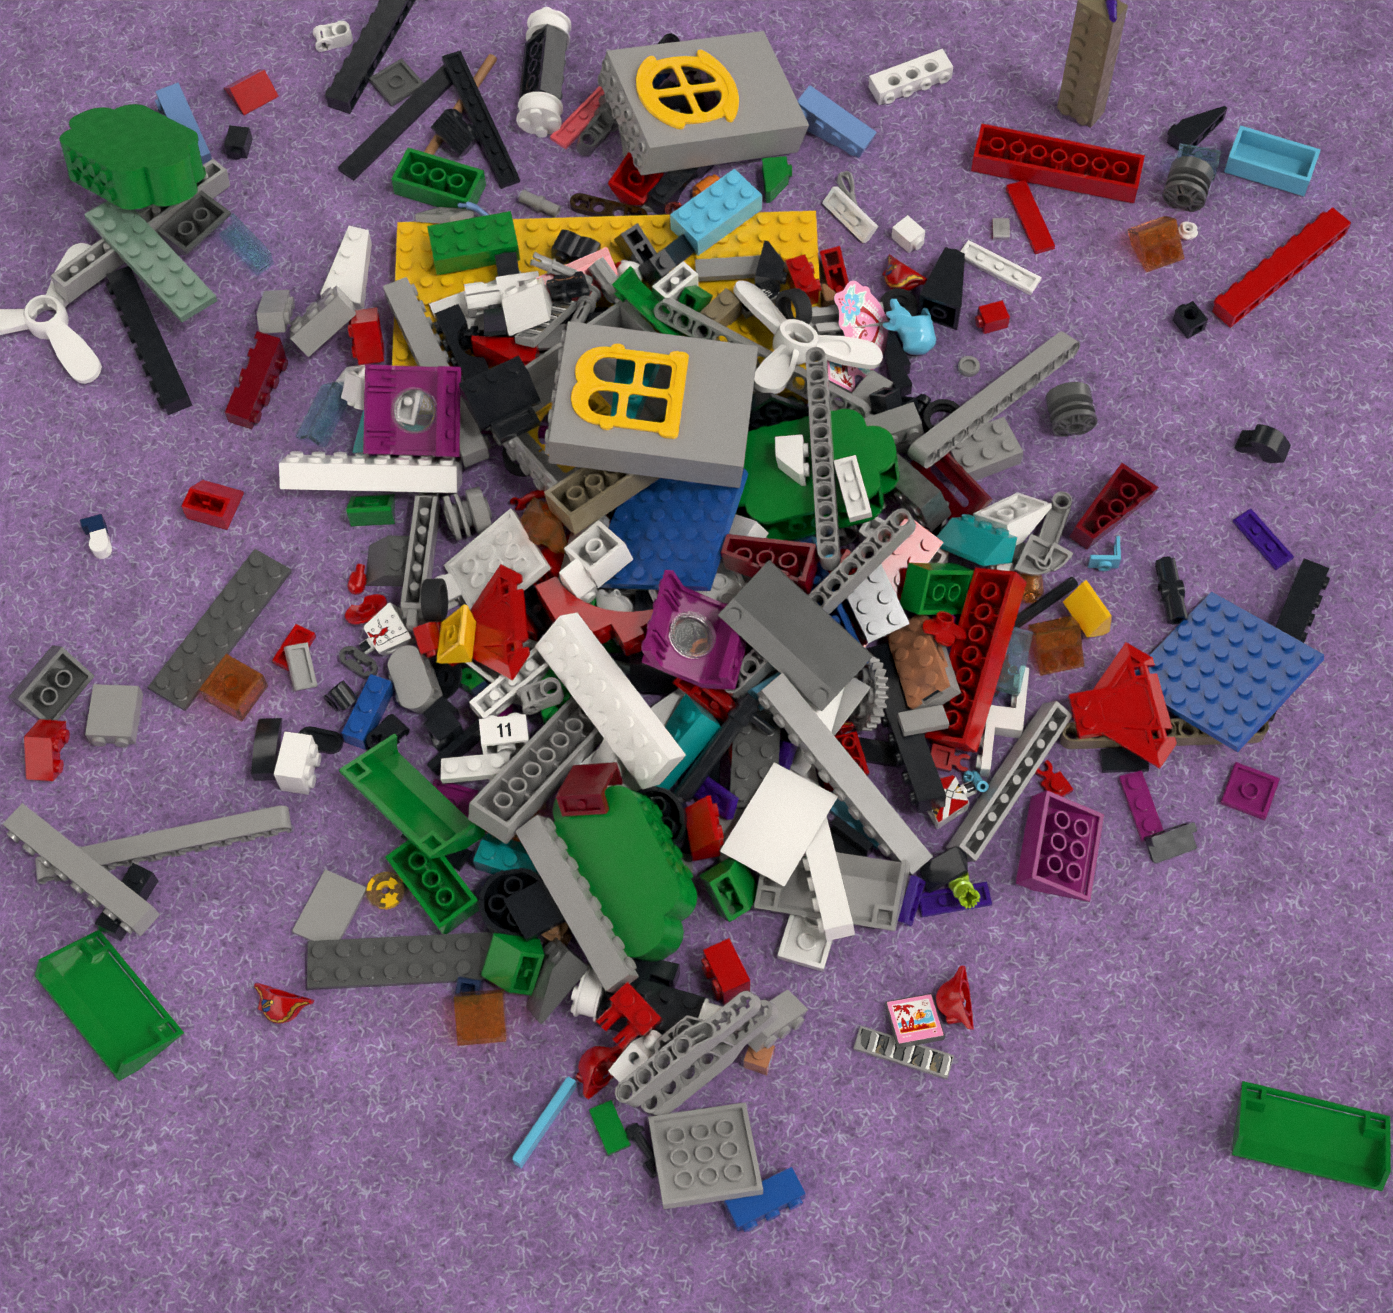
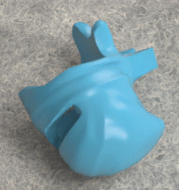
M891 298L890 307L892 311L886 312V316L890 321L883 323V327L887 330L897 331V336L903 343L904 352L911 355L926 354L936 344L933 321L928 309L923 308L921 315L912 317L905 308L900 306L897 299Z

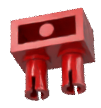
M629 982L610 998L612 1006L595 1020L607 1032L620 1017L624 1018L626 1016L629 1024L612 1038L622 1050L638 1035L646 1037L651 1030L663 1021L659 1014Z

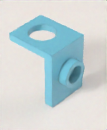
M1116 536L1114 541V555H1090L1088 568H1098L1100 571L1118 568L1121 561L1120 536Z

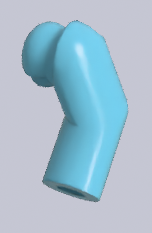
M967 770L964 772L963 781L965 783L972 781L977 792H986L988 790V783L983 781L977 771Z

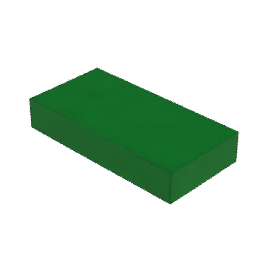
M612 1100L589 1109L608 1156L631 1146Z

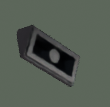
M955 846L926 862L920 868L927 891L932 893L968 873L967 855L959 847Z

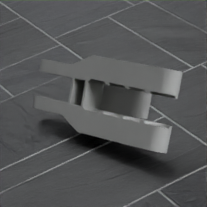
M743 991L705 1020L689 1015L685 1016L658 1038L654 1045L655 1054L617 1085L615 1089L616 1099L632 1107L641 1105L645 1112L655 1116L671 1113L732 1064L747 1043L774 1023L778 1017L776 1005L767 1000H760L757 995L749 991ZM747 999L750 1000V1002H749L750 1007H749V1008H746V1007H745V1006L747 1005V1003H746V1000H747ZM764 1008H767V1009H768V1010L766 1011L767 1014H768L766 1017L763 1016V1015H764ZM728 1014H729V1015H732V1016L730 1017V1021H731V1022H730L729 1024L726 1023V1022L728 1021V1018H727V1015H728ZM746 1023L749 1024V1025H748V1031H747V1032L744 1031V1030L746 1029V1027H745V1024H746Z

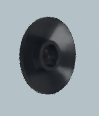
M435 661L432 666L441 688L442 696L448 699L454 695L461 684L462 666L460 663L451 666L448 663L440 664Z

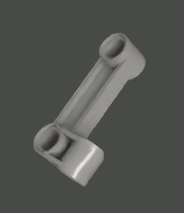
M1063 491L1054 494L1051 502L1052 508L1048 511L1039 534L1040 539L1051 545L1053 542L1059 544L1071 511L1072 497L1069 493ZM1058 504H1063L1065 507H1060ZM1022 542L1015 546L1012 560L1013 565H1016L1026 543Z

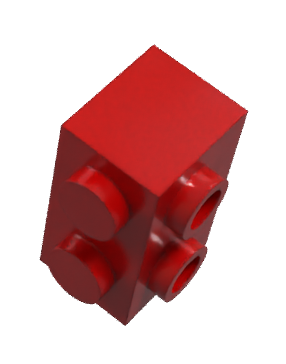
M806 255L785 260V272H788L787 282L790 289L800 288L809 297L811 305L817 304L819 302V292L822 291L819 279H815L813 275L815 271L812 262H808Z

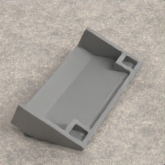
M836 852L853 925L895 931L907 888L910 863L906 859H902V862ZM802 858L785 887L760 874L754 904L755 909L816 919L821 918L820 911H814L812 898H815L816 894L815 891L810 892L807 878L811 877L810 871L805 872Z

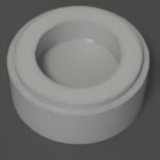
M973 356L961 358L958 364L960 374L965 377L975 376L980 369L979 361Z

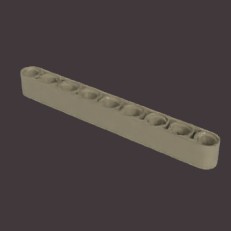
M1170 719L1172 729L1166 730L1169 734L1167 737H1175L1176 746L1223 744L1183 719ZM1268 721L1259 729L1261 733H1255L1247 743H1259L1264 739L1269 730ZM1074 722L1068 723L1060 735V743L1066 749L1124 748L1104 735L1099 736V738L1092 737L1079 740ZM1182 730H1188L1192 735H1186ZM1152 733L1153 739H1157V733ZM1066 734H1073L1076 736V739H1070Z

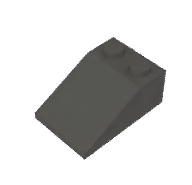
M557 937L553 941H549L543 948V962L533 993L529 995L526 1005L527 1009L541 1025L589 969L585 962Z

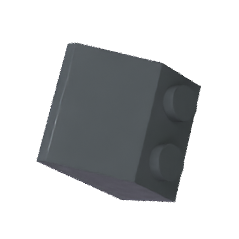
M388 535L369 545L366 586L403 587L410 536Z

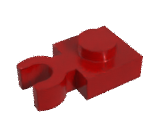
M934 743L931 745L930 753L937 770L950 772L952 767L959 772L968 770L967 767L961 766L960 760L968 761L970 759L969 755L960 754L956 756L954 755L955 748Z
M1046 760L1044 763L1048 769L1047 771H1041L1039 767L1036 770L1035 774L1040 778H1044V781L1040 783L1044 791L1047 790L1062 797L1073 792L1072 786L1061 771L1053 773V766L1050 761Z

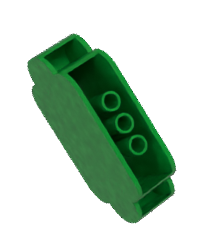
M130 104L116 109L100 107L86 110L70 119V129L61 134L59 138L70 180L122 209L135 210L152 204L157 206L180 204L196 195L198 192L197 183L206 176V170L202 164L198 146V134L194 130L144 105Z
M851 409L831 411L834 460L856 455L872 517L854 522L849 521L835 470L839 529L875 519L881 513L884 506L883 494L894 489L900 478L897 451L891 433L880 426H867L863 416ZM809 416L749 431L743 467L749 474L736 515L757 521L768 532L766 538L791 541L816 535ZM803 435L804 443L809 445V457H805V463H809L810 476L806 477V486H801L778 468L775 437Z
M617 785L606 788L604 792L609 806L607 814L562 816L557 799H555L553 805L555 832L566 843L568 847L566 851L569 856L573 857L577 862L579 874L588 881L590 893L599 900L602 906L600 908L601 912L613 924L612 931L615 936H618L624 943L625 948L623 950L627 957L654 962L664 960L676 952L682 943L684 935L681 921L689 917L694 911L697 903V891L691 880L693 878L692 872L686 865L684 866L681 860L683 857L682 852L678 846L674 845L671 839L673 837L672 832L667 825H664L661 819L663 815L656 804L654 805L647 796Z

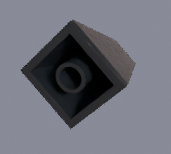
M944 248L920 293L917 316L921 315L923 308H927L934 323L954 330L958 329L962 307L965 253L957 249Z

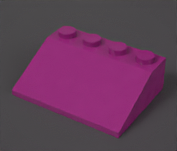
M1047 790L1031 796L1016 884L1037 892L1090 902L1104 814Z

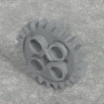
M874 656L854 676V678L871 687L848 717L850 722L855 725L854 729L858 731H872L873 728L876 729L877 724L881 723L880 717H884L883 708H887L885 700L888 699L886 691L889 687L885 683L888 677H884L886 669H882L883 663H880V659Z

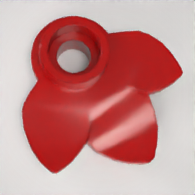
M939 611L932 619L925 620L922 625L924 633L934 635L935 640L946 647L953 645L955 638L962 640L967 638L965 630L954 624V617L945 611Z

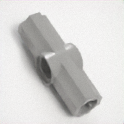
M604 257L594 262L588 270L601 286V292L604 297L615 305L620 300L614 295L615 289L612 284L620 275H616Z

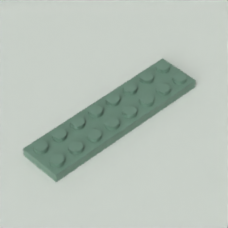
M106 201L84 214L87 222L181 323L217 302L216 295L136 210L122 209Z

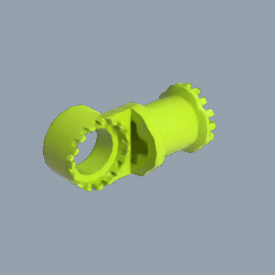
M968 873L948 883V887L952 890L953 895L959 899L960 904L966 909L974 908L977 902L980 901V894L969 881Z

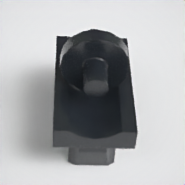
M583 271L575 272L573 276L565 277L562 274L555 275L553 279L546 281L552 301L564 300L565 303H571L572 298L590 295V289Z

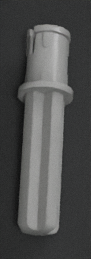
M534 252L532 257L540 260V262L534 259L530 261V265L547 271L548 275L550 273L554 275L562 274L565 277L573 276L575 272H579L557 262L555 258L550 259L537 252ZM584 274L587 284L591 285L593 278Z

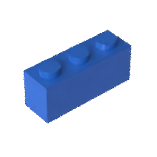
M370 674L342 731L345 743L367 750V735L379 725L395 692L391 681Z
M792 1167L762 1181V1195L724 1200L725 1207L737 1231L743 1229L744 1232H749L758 1226L757 1222L765 1218L767 1221H771L781 1215L779 1211L787 1207L793 1210L803 1204L802 1200L805 1199L806 1193Z

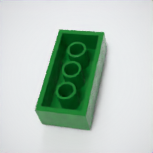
M409 147L406 149L391 179L394 194L435 207L458 208V203H466L467 201L477 205L486 187L484 170Z
M511 211L427 226L437 275L496 265L495 255L504 252H516L517 261L520 260Z
M409 839L385 856L442 934L450 933L480 910L478 899L445 856L429 860Z

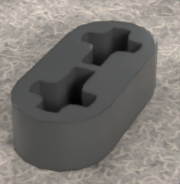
M346 646L341 649L339 658L343 666L365 680H368L370 674L377 675L378 667L371 657L354 646ZM352 653H354V654H353V655H354V658H355L357 661L355 662V661L352 660V659H348V660L346 661V656H345V655H346V654L351 655ZM361 664L365 665L366 667L371 665L372 671H366L364 673V669L361 666Z

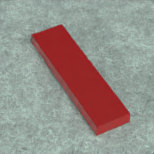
M1026 180L1006 185V191L1034 254L1055 249L1053 239Z

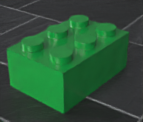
M909 563L900 604L903 609L918 615H936L939 611H945L951 615L962 614L974 570L955 563Z

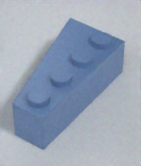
M179 83L155 91L158 99L154 101L159 112L162 111L164 116L194 130L199 138L198 146L202 164L212 160L210 151Z
M811 85L808 86L797 100L809 124L807 131L841 148L852 156L860 158L877 133Z

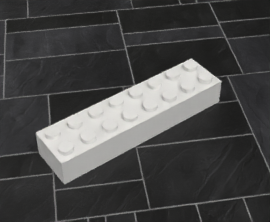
M292 451L279 463L280 489L457 493L462 485L461 458L443 456V458L421 455V457H412V455L391 457V454L369 456V454H363V452L356 453L355 456H347L346 452H335L334 455H325V452H312V455H303L301 451Z
M572 613L559 616L535 645L536 649L640 787L646 789L659 785L686 754L579 614Z

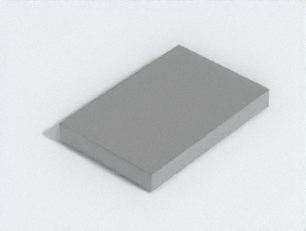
M324 870L292 933L309 941L342 939L367 892V887Z

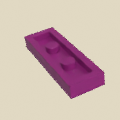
M1138 771L1120 776L1119 781L1141 842H1144V837L1163 831L1162 824L1143 772Z

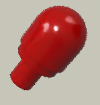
M357 564L355 572H351L347 587L349 592L354 595H359L365 590L367 576L364 574L365 565Z

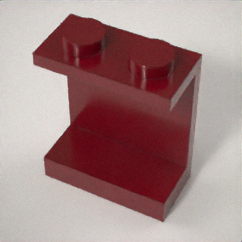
M617 762L573 765L556 795L561 815L607 814L609 806L604 793L607 786L622 785L623 783Z

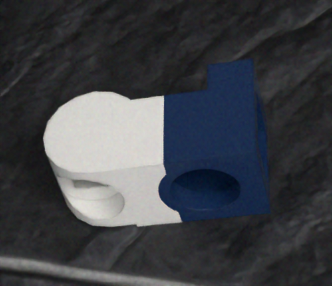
M98 514L80 519L84 533L86 535L90 534L89 547L94 556L99 559L107 558L112 552V546L103 515Z

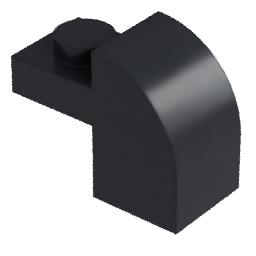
M883 387L869 394L874 415L914 402L915 407L918 406L917 398L901 396L900 389Z
M1257 424L1255 430L1241 431L1234 448L1241 453L1257 452L1261 459L1267 463H1284L1291 444L1277 429Z

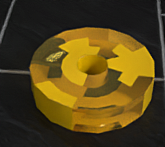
M381 872L371 878L366 892L373 906L387 910L400 904L404 898L405 888L403 881L398 875L392 872ZM385 887L390 888L387 894L382 893V889Z

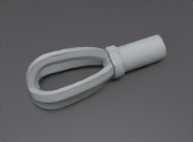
M849 171L840 172L837 178L839 188L858 206L855 198V185L852 173ZM843 176H845L849 182L850 192H848L844 185V182L842 180Z

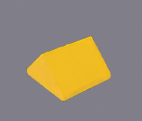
M1085 580L1063 603L1087 638L1102 636L1110 632L1112 615L1088 581Z
M462 605L441 622L437 663L472 662L476 621L467 605Z

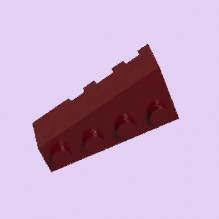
M256 331L254 339L257 340L255 348H250L247 357H249L247 368L241 369L239 375L240 386L234 387L225 410L228 422L251 430L255 424L260 422L261 411L264 406H268L271 398L270 393L273 388H277L279 375L288 366V359L281 339Z
M1121 463L1077 523L1069 538L1088 550L1150 500L1159 487Z
M726 534L721 550L725 568L753 578L770 560L807 595L811 593L819 564L817 546L814 543Z

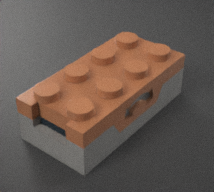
M917 614L908 620L910 624L886 635L907 704L913 710L943 705L961 693L946 646L939 644L935 640L934 635L926 634L922 630L924 621L932 619L928 615Z

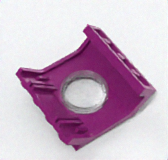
M365 364L363 454L459 457L461 394L458 383L461 382V367Z
M674 570L664 571L663 578L659 582L657 599L653 603L652 617L648 621L646 638L642 642V652L644 653L642 663L701 688L735 690L747 642L718 616L728 603L717 601L688 589L681 583Z

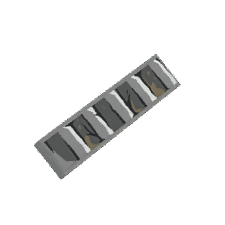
M564 300L554 301L552 303L550 320L519 332L515 336V343L535 348L577 309V301H571V303H565Z
M860 1026L853 1048L855 1051L945 1080L948 1079L954 1059L952 1054L923 1045L897 1049L894 1036L864 1026Z

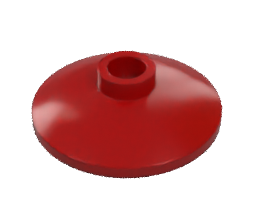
M381 594L369 595L364 597L362 604L351 605L345 613L346 621L350 624L368 623L387 605L385 596Z

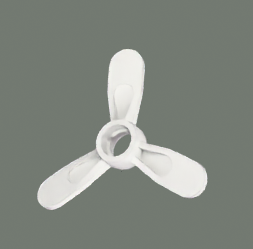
M78 243L71 246L55 272L87 250L91 245ZM52 280L46 295L34 297L28 302L25 309H0V335L29 329L34 336L40 339H50L58 359L75 381L86 384L94 381L99 376L102 367L100 360L86 342L68 327L69 319L65 307L69 302L56 292ZM55 310L57 312L49 321H35V318L43 311Z
M748 281L736 282L733 288L735 295L774 334V351L763 360L755 371L754 388L758 391L773 394L783 391L793 375L795 366L806 363V352L812 347L822 348L825 351L827 361L863 369H875L880 365L883 354L875 343L846 336L818 335L814 328L803 321L796 319L787 320L773 302L754 284Z

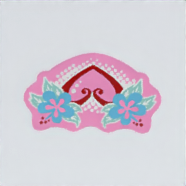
M850 281L843 291L836 293L834 296V301L839 309V326L843 330L844 336L873 342L884 354L888 338V330L883 326L853 327L888 321L886 314L867 286L863 287L857 281ZM848 366L847 371L850 376L860 375L865 378L871 369Z

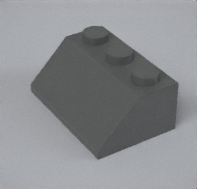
M201 190L157 229V232L178 256L187 255L231 215V212Z
M52 645L9 695V698L22 710L38 720H58L95 676L62 646Z

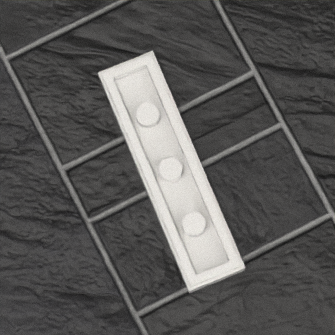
M969 240L960 251L965 253L964 262L1029 295L1033 293L1041 281L1042 277Z

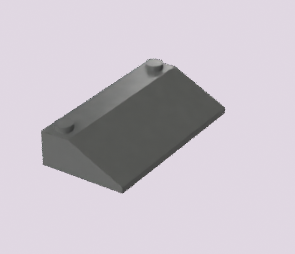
M770 560L718 615L781 674L783 673L821 711L829 705L873 657L865 647Z

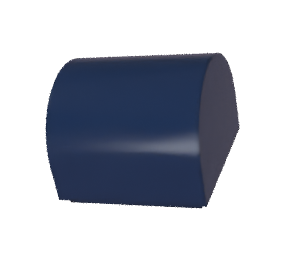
M458 976L454 1001L478 1005L483 991V980Z

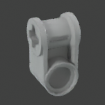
M553 677L524 685L516 691L517 696L521 697L524 706L522 711L526 715L535 714L540 710L558 705L564 698L560 682ZM557 689L555 693L547 694L549 690Z

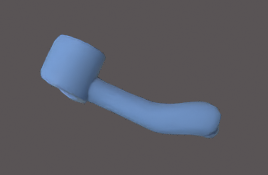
M472 202L458 203V208L475 211L480 216L489 215Z

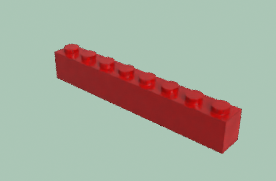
M1333 207L1327 212L1323 211L1316 218L1315 222L1312 224L1308 223L1301 233L1293 235L1285 246H1279L1269 259L1264 258L1254 271L1249 270L1239 283L1234 282L1224 295L1222 293L1219 294L1213 302L1212 312L1231 328L1345 236L1351 222Z

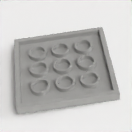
M746 1102L648 1117L663 1210L763 1194V1185Z

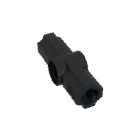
M1166 556L1155 562L1159 581L1158 591L1161 592L1162 599H1160V602L1164 604L1167 623L1175 625L1188 619L1184 602L1185 587L1183 581L1179 579L1175 558Z

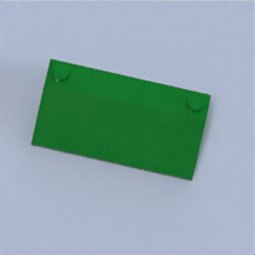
M631 266L612 284L615 289L614 295L622 303L626 300L659 333L690 337L655 317L654 307L660 301L640 281ZM662 305V310L666 314H670V311Z
M395 734L339 769V772L429 860L467 849L485 836L484 829L468 820L455 805L398 752L397 736Z
M100 930L39 959L34 976L118 1081L140 1070L184 1034L178 1024Z
M1242 1081L1233 1134L1232 1155L1383 1191L1391 1172L1390 1116Z

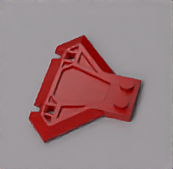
M500 564L470 609L476 621L472 659L513 681L530 655L529 647H523V643L529 640L524 590H517V586L523 582V577L518 572ZM448 663V664L451 665V666H454V665H457V664H459V663Z
M1125 642L1094 689L1069 694L1068 700L1079 740L1104 735L1160 769L1177 743L1175 737H1167L1166 730L1172 729L1158 675L1157 673L1150 674L1148 669L1155 665L1153 657ZM1134 670H1139L1140 675L1136 676ZM1152 733H1157L1158 738L1153 739Z

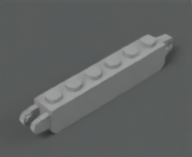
M419 492V495L415 496L401 597V610L403 619L407 620L408 632H413V628L418 626L419 620H424L421 610V587L425 579H432L441 511L440 492H433V495H427V492Z

